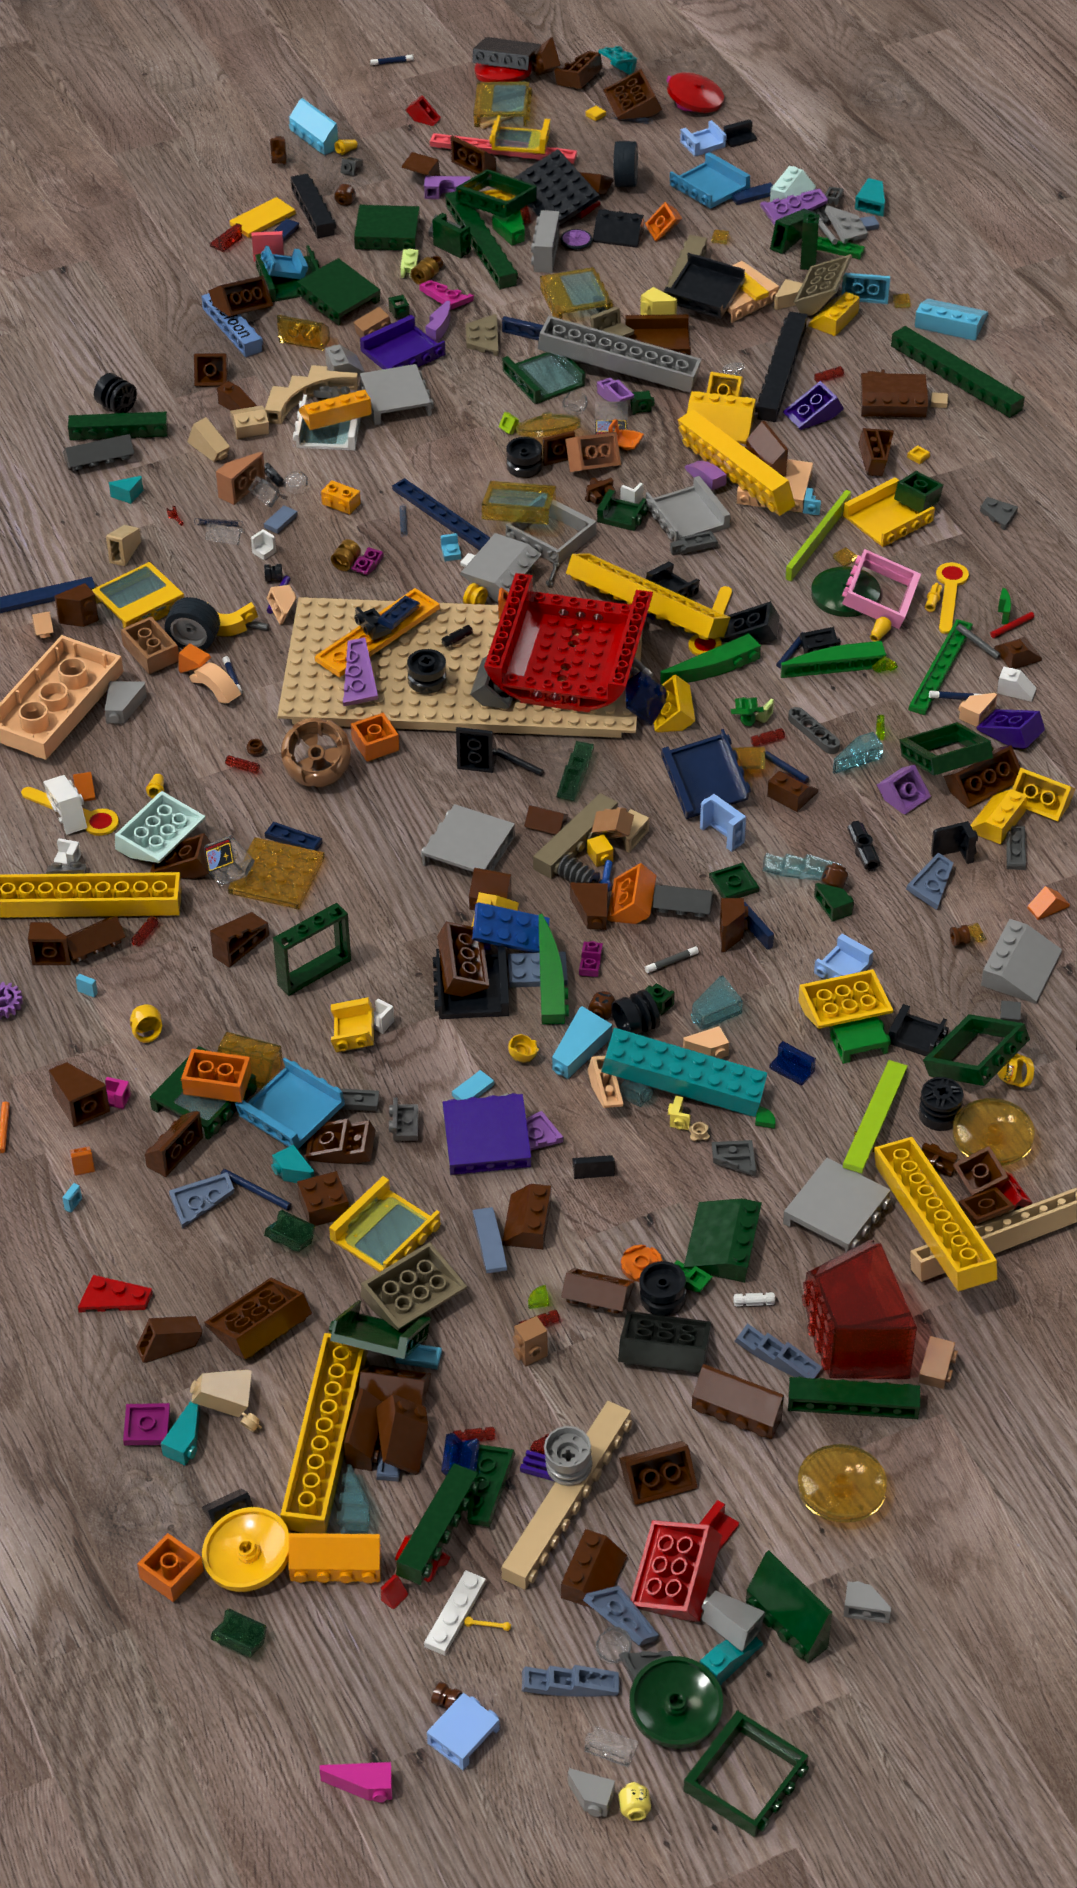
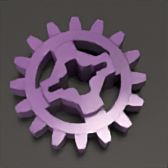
M2 982L0 985V1019L2 1016L9 1018V1014L16 1015L15 1010H21L20 1005L23 1004L22 993L18 990V986L12 987V983L5 985Z

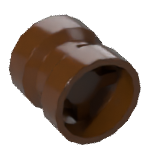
M439 1682L433 1692L431 1703L437 1706L442 1705L448 1710L463 1692L456 1688H449L448 1684L444 1682Z

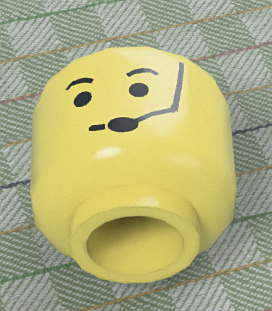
M632 1782L628 1783L619 1792L621 1813L629 1820H642L651 1811L650 1794L645 1786Z

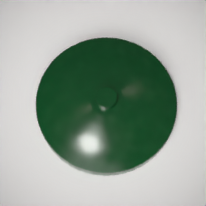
M841 566L830 568L815 577L812 582L811 597L821 610L840 617L863 615V613L842 604L844 600L842 593L845 587H849L846 583L850 576L853 577L850 574L853 567ZM861 570L853 592L878 603L880 599V585L870 573Z
M667 1656L650 1662L637 1674L630 1690L629 1708L636 1727L649 1740L664 1747L687 1748L707 1739L718 1726L723 1710V1693L716 1677L703 1664L687 1657Z

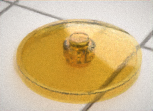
M544 412L542 415L518 423L516 425V433L527 437L557 435L580 428L581 418L569 414Z
M984 1098L972 1101L961 1108L955 1116L952 1135L956 1146L966 1157L990 1146L1001 1166L1018 1162L1029 1153L1034 1142L1035 1130L1028 1114L1017 1105L1002 1099Z
M834 1444L821 1447L804 1459L799 1468L797 1487L803 1503L813 1513L829 1521L850 1523L863 1520L880 1508L886 1495L887 1478L878 1460L865 1450L851 1445Z

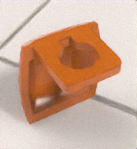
M614 419L608 427V431L612 433L615 426L614 432L617 433L618 447L622 448V450H635L641 442L644 433L632 430H619L618 421Z

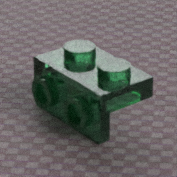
M280 1210L276 1222L265 1228L264 1236L276 1243L289 1247L290 1250L300 1252L312 1243L315 1225L284 1210Z
M228 1608L225 1611L223 1622L212 1631L210 1640L251 1658L264 1644L267 1626Z

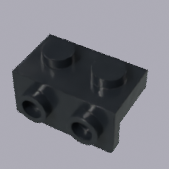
M359 607L355 608V622L363 628L364 633L369 635L372 640L392 633L391 629L378 623V618L381 615L375 608L365 612Z
M834 627L800 633L799 635L804 654L841 644V640L837 639Z

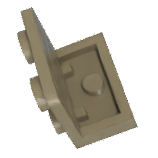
M617 306L590 316L591 328L626 338L634 334L633 329L621 323L620 308Z

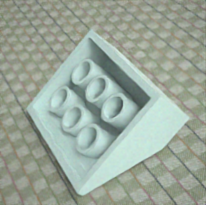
M161 791L115 834V849L129 858L160 863L205 820V816Z

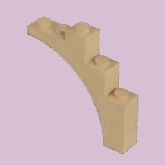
M312 365L308 377L292 376L289 387L272 386L265 407L269 423L282 424L290 410L303 400V395L307 394V399L314 396V391L319 390L320 386H338L339 389L346 386L350 390H357L358 373L328 371L327 366Z

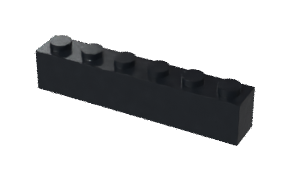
M308 173L290 177L291 190L317 239L335 235L336 222L332 220L331 212L327 210L326 203H323L322 195H319L318 188L314 186L313 179H310Z

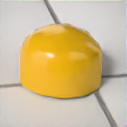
M523 1034L513 1036L508 1043L510 1056L522 1063L530 1062L539 1051L537 1041Z

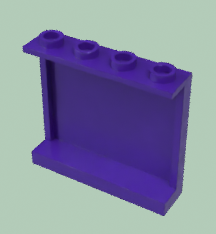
M409 315L360 338V349L363 354L382 369L416 364L418 368L444 356L445 341L436 343L415 326V317Z
M523 1094L491 1095L485 1098L470 1097L464 1100L450 1099L442 1102L450 1175L531 1167V1152Z

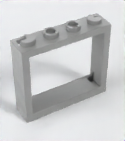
M542 495L506 524V537L529 544L542 554L541 557L553 563L558 562L559 564L596 535L595 520L546 495ZM545 513L580 532L559 549H556L522 530L541 514Z

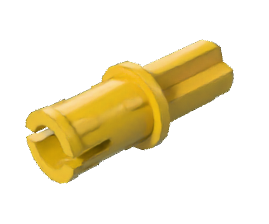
M938 583L932 585L930 592L927 594L925 610L928 612L935 611L937 602L940 601L942 586Z

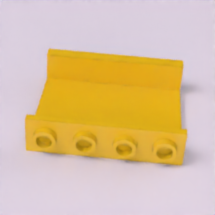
M895 477L844 503L843 516L882 547L934 521L935 507L932 506L922 512H916L914 509L902 505L894 499L899 482Z

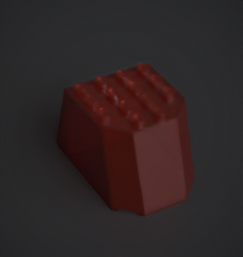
M869 1240L806 1272V1280L803 1282L804 1295H802V1302L807 1312L809 1323L807 1324L809 1336H813L815 1340V1351L817 1354L820 1353L822 1368L824 1371L827 1370L829 1378L910 1379L917 1327L881 1243H874V1240Z

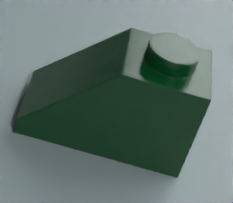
M821 883L815 884L814 898L832 922L852 915L854 900L844 889Z

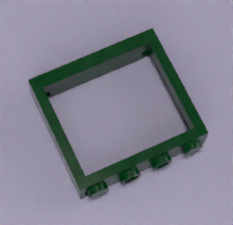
M488 169L456 187L457 202L503 218L511 216L536 201L537 186ZM490 186L516 195V197L505 201L478 191Z
M958 722L899 739L901 756L934 776L993 758L992 751L994 747H992L991 741ZM954 742H959L966 746L937 756L928 751Z
M337 902L273 937L277 985L288 996L351 961L348 913ZM334 925L335 948L290 972L288 949Z
M968 1014L923 1059L929 1076L946 1077L954 1081L985 1086L1030 1038L1025 1023ZM978 1033L1004 1038L978 1066L951 1061Z
M737 1710L686 1776L683 1791L755 1838L759 1831L763 1832L767 1828L770 1816L773 1813L777 1814L785 1796H790L793 1793L799 1777L802 1779L807 1774L809 1769L807 1766L808 1755ZM740 1732L794 1766L755 1820L700 1785Z

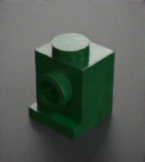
M403 294L388 298L389 311L393 314L394 318L403 319L410 315L409 303ZM396 302H401V305H397V306H396L395 303H396Z
M650 391L632 392L634 394V398L630 399L632 415L640 412H651V407L655 406L654 397H651Z
M657 983L653 987L650 985L646 987L645 990L653 997L661 1016L674 1005L675 992L673 990L668 991Z

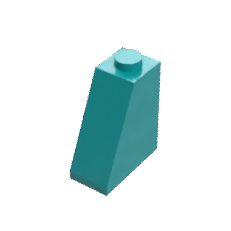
M867 179L856 196L855 210L884 216L885 197L883 181Z

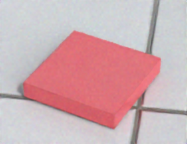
M282 231L252 232L254 261H256L255 254H261L265 246H269L272 254L284 255Z

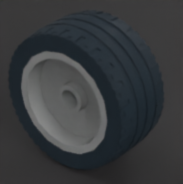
M636 141L615 142L613 170L614 185L617 187H634L637 185L638 147Z
M194 597L181 598L171 607L165 620L164 630L179 648L184 649L190 643L204 651L211 646L216 638L220 627V617L216 610L203 600Z

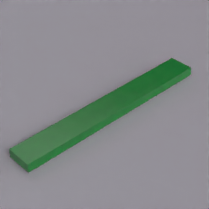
M956 619L913 697L908 711L926 715L934 698H929V691H939L967 639L966 636L956 630V627L961 624L971 631L973 628L972 623Z

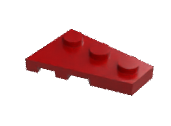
M93 1275L80 1301L78 1312H86V1310L97 1309L98 1312H105L106 1309L117 1308L120 1311L146 1310L153 1291L152 1288Z

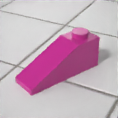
M391 1762L320 1765V1778L322 1782L368 1801L384 1802L392 1800Z

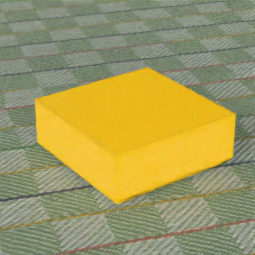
M594 106L585 111V116L597 121L606 116V111L598 106Z
M918 445L907 453V458L918 464L923 463L930 457V452Z

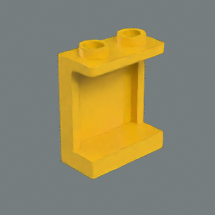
M369 997L331 1004V1012L334 1017V1036L331 1037V1043L336 1052L374 1045V1009Z

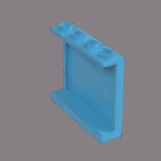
M708 152L705 154V163L681 175L671 171L670 185L711 209L732 198L733 194L750 188V175Z
M284 1057L285 1068L249 1102L242 1100V1103L236 1102L235 1105L241 1118L286 1146L294 1145L298 1150L345 1105L343 1092L338 1087L331 1086L325 1079L316 1077L310 1070H305L297 1062L290 1061Z

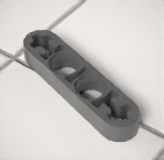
M793 707L789 710V722L828 754H835L839 751L840 740L800 707ZM804 724H811L812 727H805ZM816 734H823L824 736L817 737Z

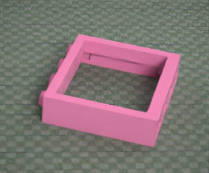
M864 549L862 555H858L854 564H857V566H853L850 573L853 577L850 576L846 583L849 587H845L842 593L844 597L842 604L875 619L886 617L891 621V626L899 629L906 617L921 574ZM863 566L908 586L898 612L853 592Z

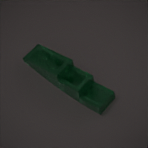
M576 741L568 765L565 766L557 798L575 801L587 772L594 744Z

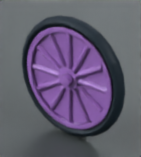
M582 229L565 231L560 238L561 243L570 249L586 248L593 240L591 234Z

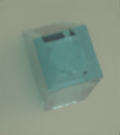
M723 975L719 976L692 1004L691 1019L701 1030H704L742 1014L743 1000Z

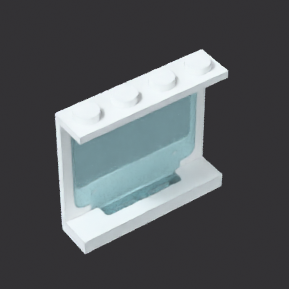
M307 394L303 395V400L299 403V409L303 405L308 404ZM298 411V421L295 422V431L293 432V441H296L297 448L355 450L361 417L310 430Z

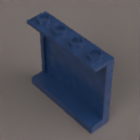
M721 729L720 735L670 750L669 746L661 749L663 763L686 819L699 816L702 801L713 794L729 805L748 800L749 793L751 792L750 785L743 778V768L737 763V753L735 750H732L730 746L732 744L729 734L726 735L724 729Z

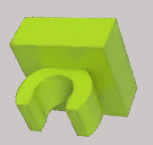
M504 412L498 427L508 434H514L515 429L518 430L521 423L519 419L509 412Z

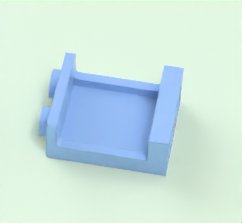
M712 120L709 121L707 129L691 133L687 128H683L680 131V142L694 156L724 148L726 145L727 136L725 132Z
M715 794L705 798L701 803L700 829L704 830L712 826L727 837L726 848L731 852L745 843L746 816Z
M841 934L837 938V946L823 960L818 958L815 961L814 973L821 978L829 979L866 971L872 965L874 951Z
M462 1693L427 1731V1744L464 1770L469 1765L470 1755L492 1731L497 1733L500 1730L499 1718L492 1710H486L482 1707L476 1698Z

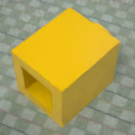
M604 834L587 840V854L596 867L605 865L606 860L613 862V847Z

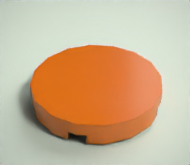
M641 1244L635 1245L623 1253L621 1269L627 1278L639 1282L641 1272L646 1266L663 1260L661 1254L655 1248H649Z

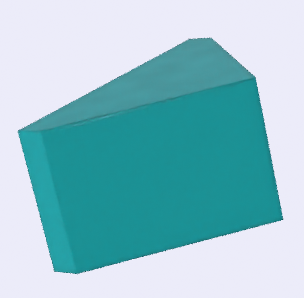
M136 476L109 482L110 496L132 504L143 492L142 477Z

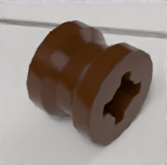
M961 925L960 928H950V939L953 946H958L960 943H970L971 937L967 925Z

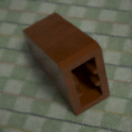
M570 882V899L586 928L606 930L608 883Z
M196 1316L149 1318L136 1346L142 1362L147 1363L195 1347L202 1336V1326L199 1324Z

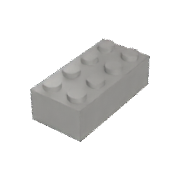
M541 210L540 216H537V225H535V234L533 235V243L531 245V252L533 253L531 265H534V272H553L559 241V211Z

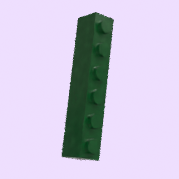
M167 412L69 415V440L109 439L130 434L131 438L168 437Z
M790 1377L788 1411L918 1419L920 1411V1385Z
M455 1463L452 1465L398 1558L396 1576L419 1585L422 1584L425 1577L429 1578L433 1569L432 1564L440 1559L443 1545L448 1544L451 1539L452 1529L458 1527L462 1512H466L470 1505L471 1496L476 1495L480 1486V1483L477 1482L478 1472Z

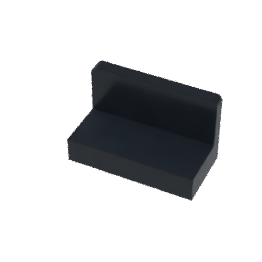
M748 119L724 126L723 132L727 136V144L730 147H736L757 141V137L752 133L753 122Z
M613 1155L572 1158L574 1179L615 1176V1159Z
M239 1489L202 1506V1510L207 1513L213 1527L225 1515L238 1509L254 1506L249 1493Z

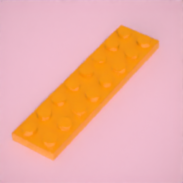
M414 588L404 596L420 603L419 608L393 630L391 629L392 633L372 640L369 635L364 633L363 628L358 626L315 655V662L340 678L345 674L348 641L365 637L369 657H371L438 611L440 603ZM398 599L397 601H395L394 603H392L391 605H389L388 607H386L385 609H383L382 611H380L379 614L382 615L383 613H385L389 608H391L394 604H396L400 599Z

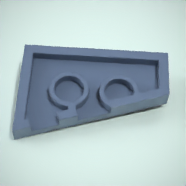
M937 853L907 885L906 890L937 910L953 862Z
M228 1172L169 1190V1196L182 1228L234 1194V1187Z
M620 1586L588 1593L584 1597V1602L639 1646L655 1642L659 1634Z

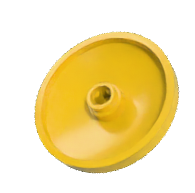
M249 1507L233 1511L218 1520L208 1532L202 1548L204 1567L210 1578L224 1589L236 1592L259 1589L276 1579L286 1567L289 1561V1530L277 1514L267 1509Z

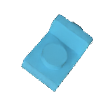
M813 488L806 489L803 513L820 515L821 501L815 500L816 496L813 495Z
M457 533L441 535V550L444 561L461 559Z

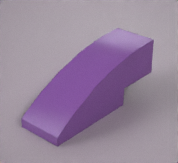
M448 300L429 316L430 323L426 325V335L436 343L443 337L450 323V301Z
M610 377L597 382V393L609 402L620 403L634 398V394L619 380L614 381Z
M696 461L685 466V469L693 477L700 476L711 490L726 485V474L710 462Z

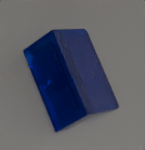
M782 1041L778 1045V1056L771 1062L769 1068L789 1080L803 1085L815 1072L816 1058Z
M454 1433L446 1434L441 1472L447 1476L454 1463L476 1471L480 1441L477 1438L462 1441Z

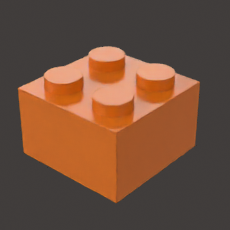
M384 713L351 723L352 741L366 762L399 751V735Z
M169 1533L137 1563L140 1579L172 1602L204 1571L202 1557Z

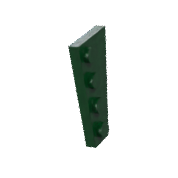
M473 1443L471 1468L473 1471L478 1472L477 1482L480 1483L477 1494L472 1495L470 1498L467 1519L469 1524L490 1527L516 1454L514 1449Z

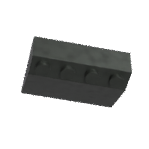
M627 1311L620 1337L618 1362H623L626 1365H645L648 1368L662 1367L670 1371L685 1370L689 1373H699L702 1365L706 1362L711 1322Z

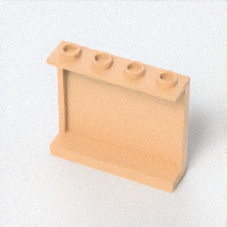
M743 261L732 266L745 269L749 276L769 291V296L756 302L740 289L727 309V312L731 314V323L774 302L775 295L779 291V285Z
M787 459V474L783 477L789 480L796 505L788 511L803 512L806 489L808 488L809 480L812 478V462ZM738 486L736 504L768 508L762 505L755 497H751L746 489L742 490Z

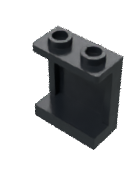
M667 562L647 572V580L684 597L691 598L698 594L700 580L696 578L691 582H687L673 574L674 564L671 562Z
M903 1004L889 1029L888 1035L891 1045L927 1056L941 1042L942 1038L947 1036L949 1027H946L947 1019L943 1018L941 1024L911 1015L910 1006Z

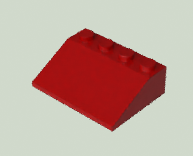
M652 1520L630 1600L640 1610L680 1620L700 1622L703 1611L702 1604L708 1592L722 1535L710 1525Z

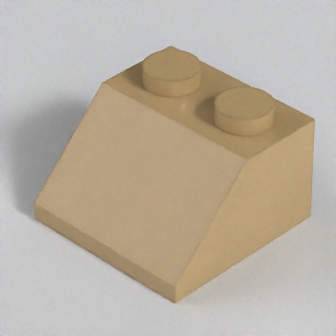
M262 405L230 411L237 439L269 434V421L266 410Z

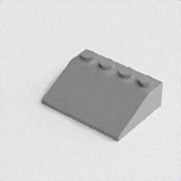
M495 533L461 571L460 575L471 583L487 588L488 596L498 603L499 589L502 587L509 592L515 573L528 574L542 554L527 543Z
M1009 919L983 969L981 986L1036 1004L1062 949L1028 924Z

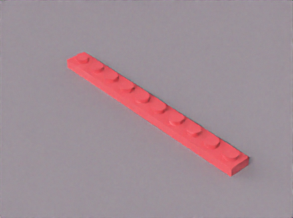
M433 133L430 146L451 149L452 135ZM455 136L493 155L541 160L559 149L571 164H574L577 157V150L546 147L545 154L492 150L489 140ZM497 141L496 146L528 148L529 146L527 144Z

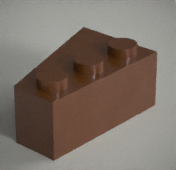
M587 51L576 57L574 62L570 64L569 62L565 63V67L561 69L557 67L554 69L556 84L575 89L583 88L603 68L601 54Z
M862 429L858 445L867 475L883 476L894 430Z
M250 912L210 930L213 957L230 968L269 936L268 922Z

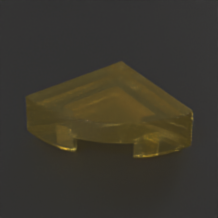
M978 922L967 925L970 935L975 938L976 942L986 940Z

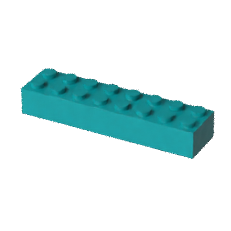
M618 1028L613 1029L601 1072L752 1117L756 1116L768 1074L764 1071Z

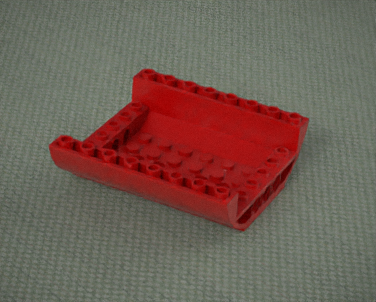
M515 573L484 668L491 680L502 691L520 700V703L588 713L591 710L608 706L616 701L626 688L653 592L636 590L632 605L534 592L533 575Z

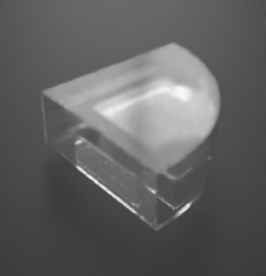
M744 363L727 364L723 367V372L738 376L744 369Z

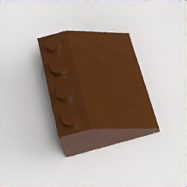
M642 69L603 89L618 120L650 117L662 110Z
M861 373V416L926 417L928 409L926 374Z
M271 1277L205 1321L204 1324L230 1351L245 1360L253 1357L263 1347L269 1346L279 1336L288 1333L289 1329L295 1325L304 1322L312 1312L303 1292Z

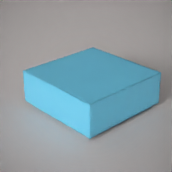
M82 974L76 977L78 992L91 997L97 995L95 979Z
M75 1183L72 1184L62 1197L64 1209L68 1212H72L82 1200L80 1185Z

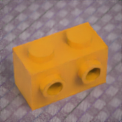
M331 480L321 491L322 505L350 515L361 504L360 490Z

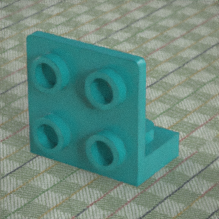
M620 46L599 49L598 53L609 58L611 65L628 75L634 73L638 58L634 57L632 53L624 51Z

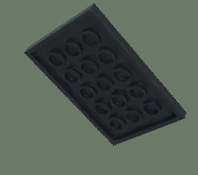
M559 149L514 177L537 186L536 201L527 206L536 216H540L541 210L559 211V226L601 199L599 194Z

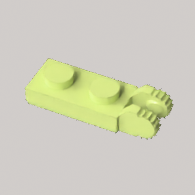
M403 249L401 278H405V274L410 273L412 268L417 265L419 250Z

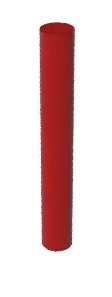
M1029 612L990 632L991 637L995 638L1035 617L1034 613Z

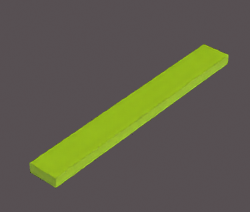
M845 490L786 566V580L792 581L843 515L844 503L851 500V491Z
M888 1060L842 1168L863 1173L908 1065Z

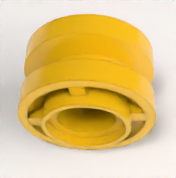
M471 583L464 593L463 604L484 605L488 597L487 588Z

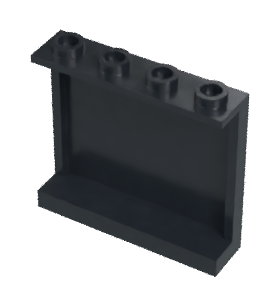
M485 37L473 48L472 63L528 70L529 60L535 58L541 44Z
M688 253V262L671 288L666 287L664 293L676 298L677 306L721 319L745 282V269Z
M498 946V954L485 955L489 987L464 997L444 993L439 949H436V957H433V968H437V971H433L434 983L438 982V985H434V997H438V1000L434 1001L435 1012L439 1011V1019L509 1016L505 946Z

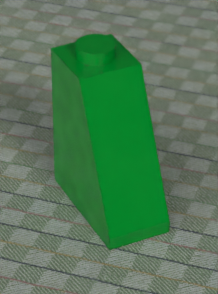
M520 210L507 218L492 215L493 229L511 246L525 241V227Z

